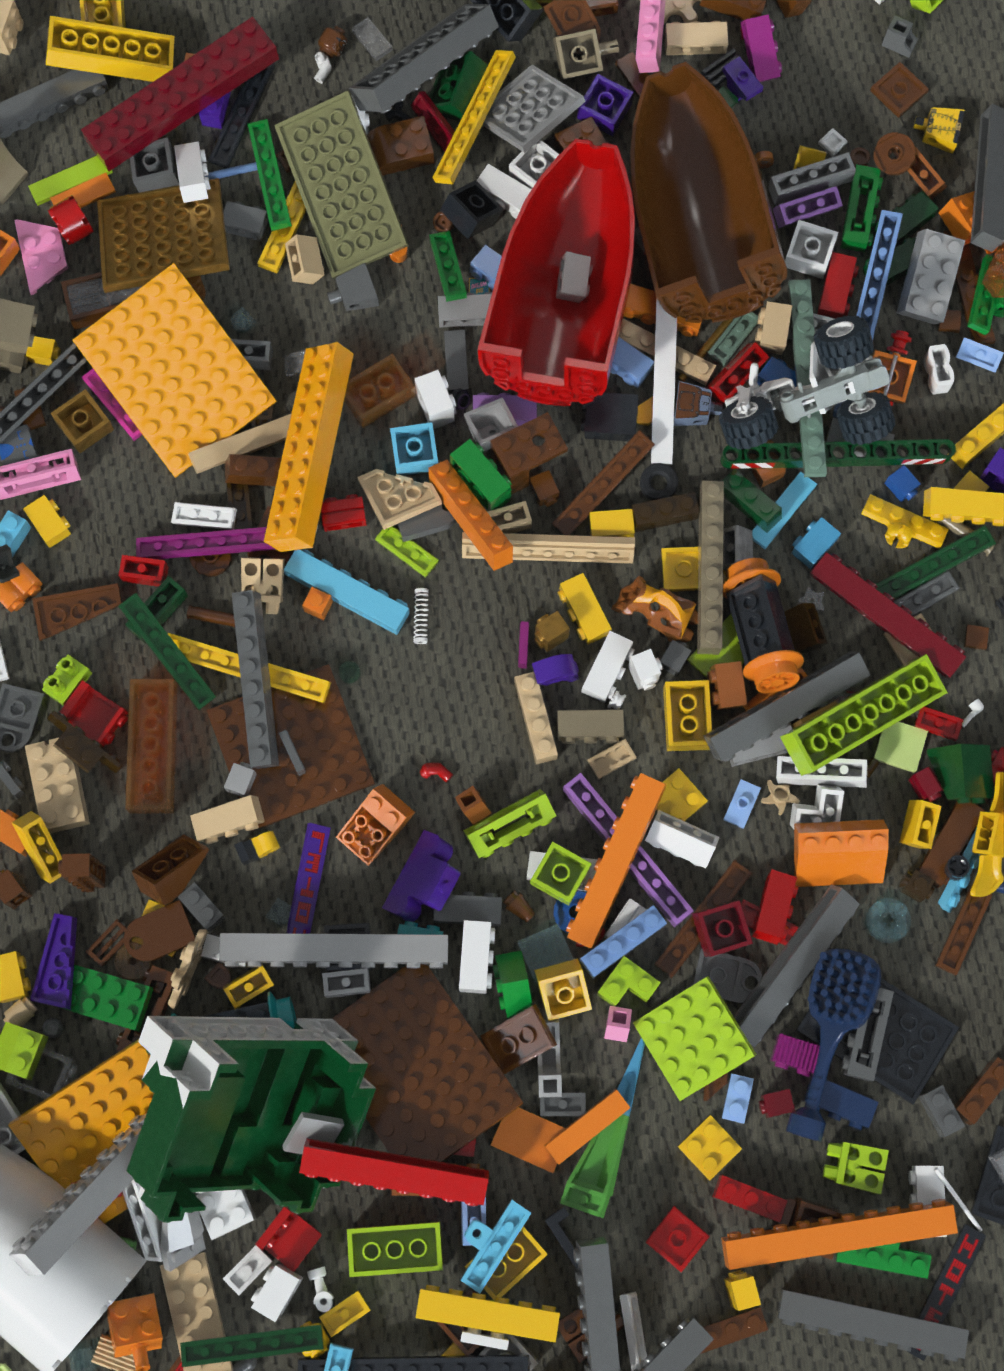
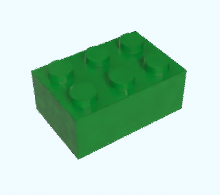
M469 439L450 454V464L487 511L501 508L511 500L510 485L512 484L506 475L503 474L501 476L497 471L498 467L495 462L483 455L484 450L477 442L474 444Z

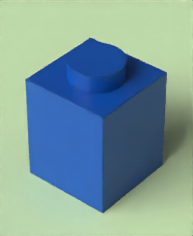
M905 465L891 474L884 483L900 502L905 499L910 501L919 493L917 489L921 485Z

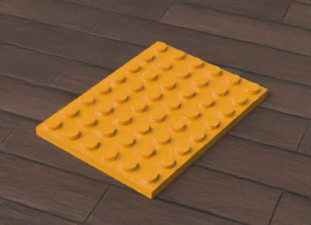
M175 263L73 339V342L175 478L193 466L188 456L189 452L231 437L277 402Z
M139 1039L9 1123L8 1126L40 1170L58 1182L64 1189L70 1186L71 1183L81 1179L80 1174L88 1166L92 1167L98 1161L96 1157L104 1149H109L114 1144L112 1142L113 1139L130 1127L128 1124L135 1116L147 1113L154 1093L142 1081V1077L150 1054L138 1042ZM122 1194V1197L116 1198L98 1217L104 1224L128 1209L124 1195Z

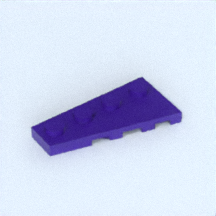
M54 913L30 1001L71 1010L77 918Z

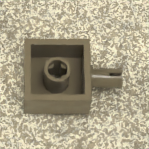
M596 29L553 38L561 79L603 71L602 55L619 53V47L610 48V46L618 45L617 39L599 43ZM576 48H578L579 52L582 51L583 53L580 56V60L573 55L576 52Z

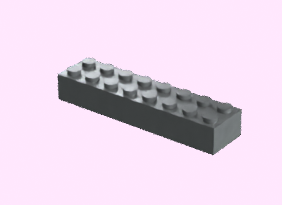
M464 4L352 85L349 89L360 111L380 113L390 111L392 105L406 99V95L418 90L423 82L433 79L438 71L448 68L453 60L463 57L465 51L476 47L480 40L490 37L493 34L492 32L499 27L490 4Z

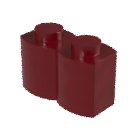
M930 766L912 775L908 780L919 800L933 803L942 796L940 793L943 791V788Z

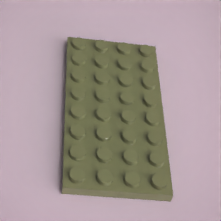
M345 91L274 125L333 279L363 263L368 265L409 246L349 91Z

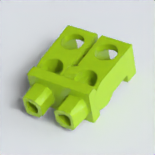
M841 1142V1144L828 1143L826 1155L838 1158L837 1167L825 1164L822 1176L833 1180L835 1184L881 1195L885 1174L865 1170L862 1167L885 1171L889 1150Z

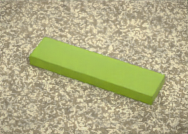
M95 156L33 183L28 187L37 206L50 201L51 197L103 173L110 175L113 172L112 170L108 171L100 159Z

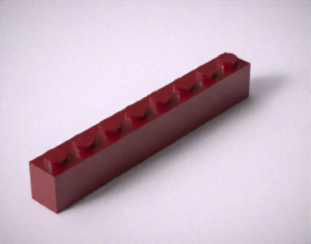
M826 552L811 571L810 576L884 632L891 635L892 638L916 656L921 657L927 654L934 669L949 680L966 659V656L963 655L965 651L956 644L951 646L947 643V638L940 632L936 631L934 633L928 628L930 625L923 619L919 618L917 620L911 616L912 612L907 607L896 605L893 602L895 599L886 592L882 594L876 590L877 585L869 579L864 581L860 578V573L855 568L844 566L842 564L843 560L836 554L832 553L830 555Z

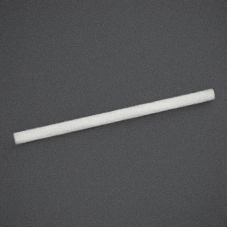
M938 1167L934 1169L936 1174L976 1229L981 1232L983 1230Z

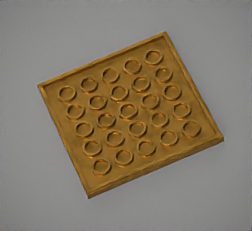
M219 178L209 180L211 189L207 190L208 199L184 203L179 185L98 200L104 293L144 286L173 263L176 264L185 278L230 270Z

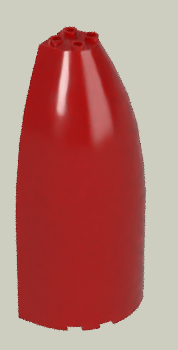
M575 139L540 176L526 197L510 231L502 253L477 350L479 365L484 374L495 379L494 384L503 390L511 389L518 392L517 396L547 405L571 406L572 402H579L581 404L592 402L597 395L602 396L607 388L630 289L635 230L632 191L617 145L602 143V145L596 146L588 139ZM566 252L591 257L590 264L593 268L591 276L588 277L590 292L588 297L584 298L580 303L556 298L560 260Z

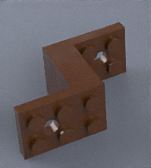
M548 412L490 440V458L497 465V471L501 476L504 474L512 484L510 485L511 495L529 486V470L568 451ZM540 436L545 442L543 445L537 446L532 440Z

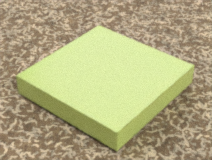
M897 722L881 732L874 758L881 763L916 773L928 731Z

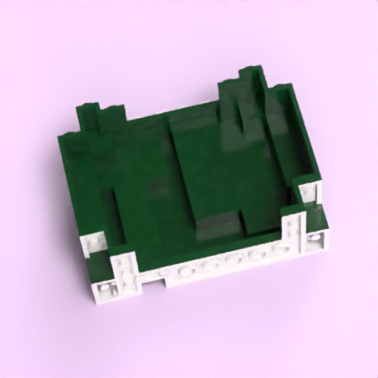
M147 1016L138 1042L150 1054L142 1081L154 1094L126 1171L140 1185L137 1196L160 1221L164 1223L182 1221L185 1212L205 1211L206 1206L192 1192L262 1189L278 1206H288L293 1213L301 1214L302 1212H313L321 1188L340 1186L341 1181L333 1182L320 1176L310 1178L303 1173H299L302 1154L285 1152L282 1145L301 1112L343 1119L344 1126L334 1143L355 1146L376 1088L364 1078L368 1063L355 1053L358 1040L333 1019L298 1018L294 1029H292L280 1018Z

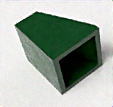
M956 744L927 749L929 760L948 800H957L958 804L971 803V800L972 804L986 803V799L994 798L990 745Z

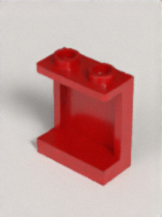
M83 680L60 710V713L67 717L70 724L74 727H80L85 732L86 737L91 741L99 742L102 747L109 745L113 741L116 729L118 727L121 728L128 719L126 716L128 712L125 708L120 707Z

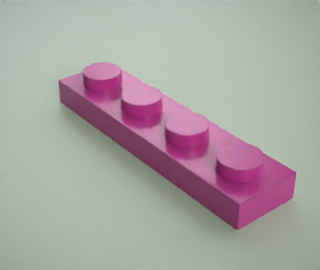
M91 369L82 376L83 381L133 441L143 435L94 369Z

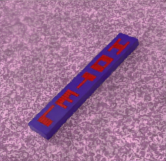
M308 823L286 934H310L331 829L329 827Z

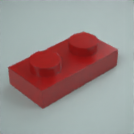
M924 706L919 709L914 727L956 741L963 719Z

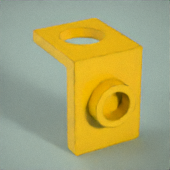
M800 145L793 170L797 169V167L801 168L825 160L826 152Z

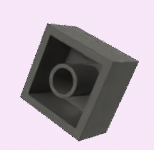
M168 138L156 140L130 157L133 183L139 193L179 185L175 151Z

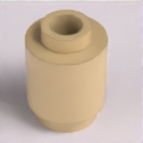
M25 996L4 1012L5 1018L3 1021L22 1027L35 1016L34 1013L38 1008Z

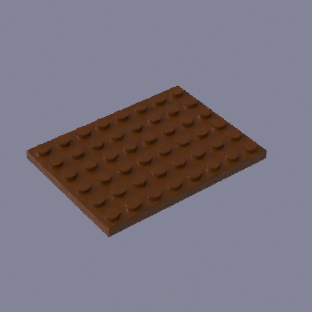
M420 964V968H407L406 965L372 989L370 993L365 994L332 1018L358 1040L355 1053L368 1063L364 1078L376 1088V1091L366 1114V1119L389 1153L444 1162L524 1104L427 964Z

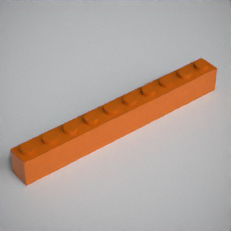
M935 1199L931 1201L932 1204L928 1205L917 1202L911 1203L909 1208L903 1209L900 1206L887 1207V1211L884 1212L867 1210L864 1211V1215L855 1216L854 1213H847L841 1215L840 1219L834 1220L832 1217H822L818 1219L819 1222L815 1223L804 1220L798 1221L796 1226L787 1227V1224L774 1225L773 1229L765 1231L764 1228L750 1229V1233L741 1234L740 1231L729 1232L727 1237H721L725 1266L732 1270L956 1234L958 1230L954 1205L946 1202L945 1199Z

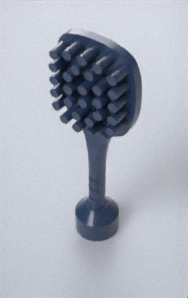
M830 949L820 953V959L813 973L808 997L810 1013L820 1025L819 1053L805 1106L790 1113L786 1131L818 1142L822 1141L826 1123L820 1112H818L833 1055L844 1034L850 1030L860 1028L868 1020L879 993L881 982L880 966L874 959L865 954L848 949Z

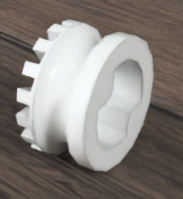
M617 690L607 707L619 710L626 695H620Z

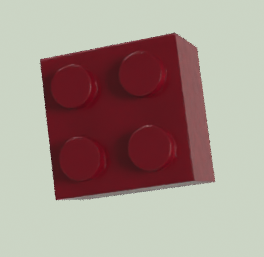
M740 900L692 913L705 957H712L753 944Z

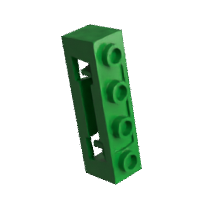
M856 164L840 248L865 252L866 247L871 246L873 239L870 228L875 225L876 215L873 214V211L879 204L880 196H876L877 189H881L883 177H880L881 170L878 168ZM868 188H871L866 198L862 224L855 223L852 231H850L855 221L859 195H866Z

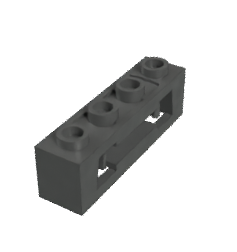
M879 988L877 1000L872 1011L875 1014L879 1013V1016L875 1017L867 1052L869 1054H858V1050L862 1048L868 1020L863 1026L854 1029L853 1033L849 1034L847 1046L850 1047L849 1054L844 1056L842 1062V1069H845L844 1075L870 1082L874 1081L894 991Z

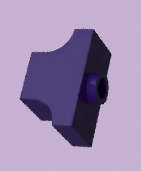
M740 56L723 66L722 71L727 79V87L739 98L738 101L741 99L748 101L763 91L762 84Z

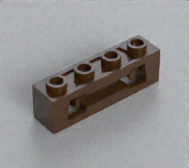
M152 965L151 969L146 970L143 981L145 982L144 985L152 988L156 981L153 992L162 995V997H158L150 1016H164L174 989L171 986L173 973ZM126 1028L124 1033L121 1032L117 1038V1050L121 1051L140 1039L141 1033Z

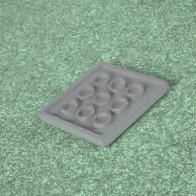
M531 65L498 92L483 126L525 153L585 103V99L580 93L536 66Z

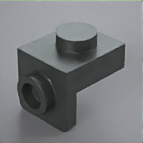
M7 544L0 547V583H4L20 576L19 570L13 565L11 548Z

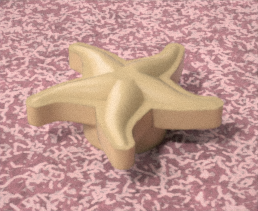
M771 780L767 781L771 794L767 798H762L761 803L775 804L779 809V815L783 814L786 804H799L800 800L790 793L789 787L791 784L775 785Z

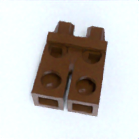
M579 1307L559 1319L558 1330L566 1342L581 1333L580 1319L583 1318V1313ZM619 1313L615 1315L616 1332L624 1326V1321ZM584 1333L567 1343L579 1363L587 1358V1356L583 1355L582 1342L585 1341Z

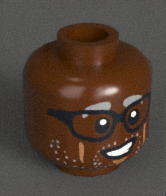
M334 26V28L326 27L318 40L319 50L330 58L340 56L348 43V39L344 35L345 31L338 26Z

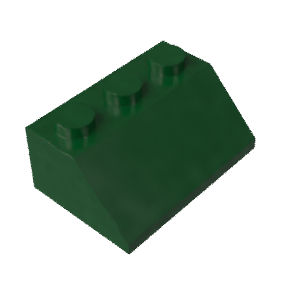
M472 51L464 52L463 57L453 60L448 68L438 72L429 97L444 117L453 120L462 119L486 71L487 64Z

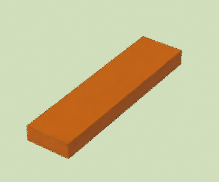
M615 1089L544 1146L556 1162L560 1164L631 1107L618 1090Z

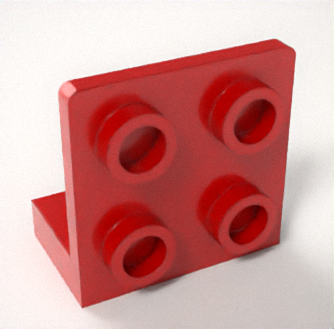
M287 1206L283 1207L255 1245L262 1250L268 1251L294 1272L321 1238L322 1234L298 1214L290 1211Z

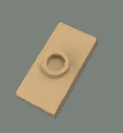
M624 739L587 761L599 780L635 760L636 756L627 740Z

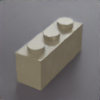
M623 710L557 711L558 741L562 740L563 744H574L575 740H584V743L587 744L597 743V740H606V743H618L619 740H623Z

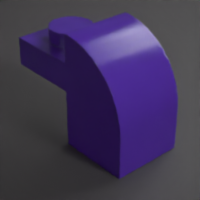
M572 654L556 655L532 663L537 684L548 686L562 680L568 682L579 680V668Z

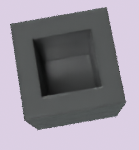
M672 640L660 660L662 668L677 677L691 654L689 646L682 641L676 642Z

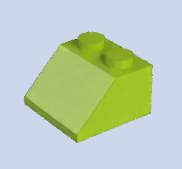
M5 1022L0 1035V1070L32 1080L49 1037Z

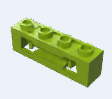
M539 789L463 831L477 857L486 858L492 855L495 849L511 845L514 839L519 836H527L533 832L534 828L551 823L552 818L556 817V814L546 794ZM526 812L528 815H530L528 819L524 817L521 820L511 824L510 826L498 831L494 834L495 837L493 836L492 832H490L492 828L495 831L500 827L526 814Z

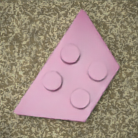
M14 220L29 291L31 295H34L40 287L46 283L49 284L54 280L55 276L62 274L68 269L61 233L55 227Z

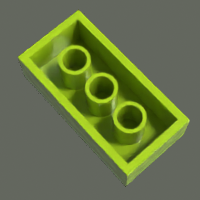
M440 1222L347 1229L349 1277L443 1270Z

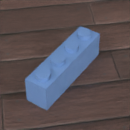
M653 905L580 958L579 961L593 979L663 928L667 922Z

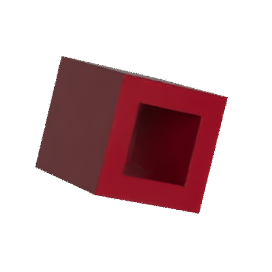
M790 1089L761 1095L762 1100L758 1101L761 1114H765L766 1118L795 1111Z

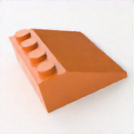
M884 820L795 823L794 876L797 877L795 885H798V887L830 886L831 884L883 883L888 855L889 831Z

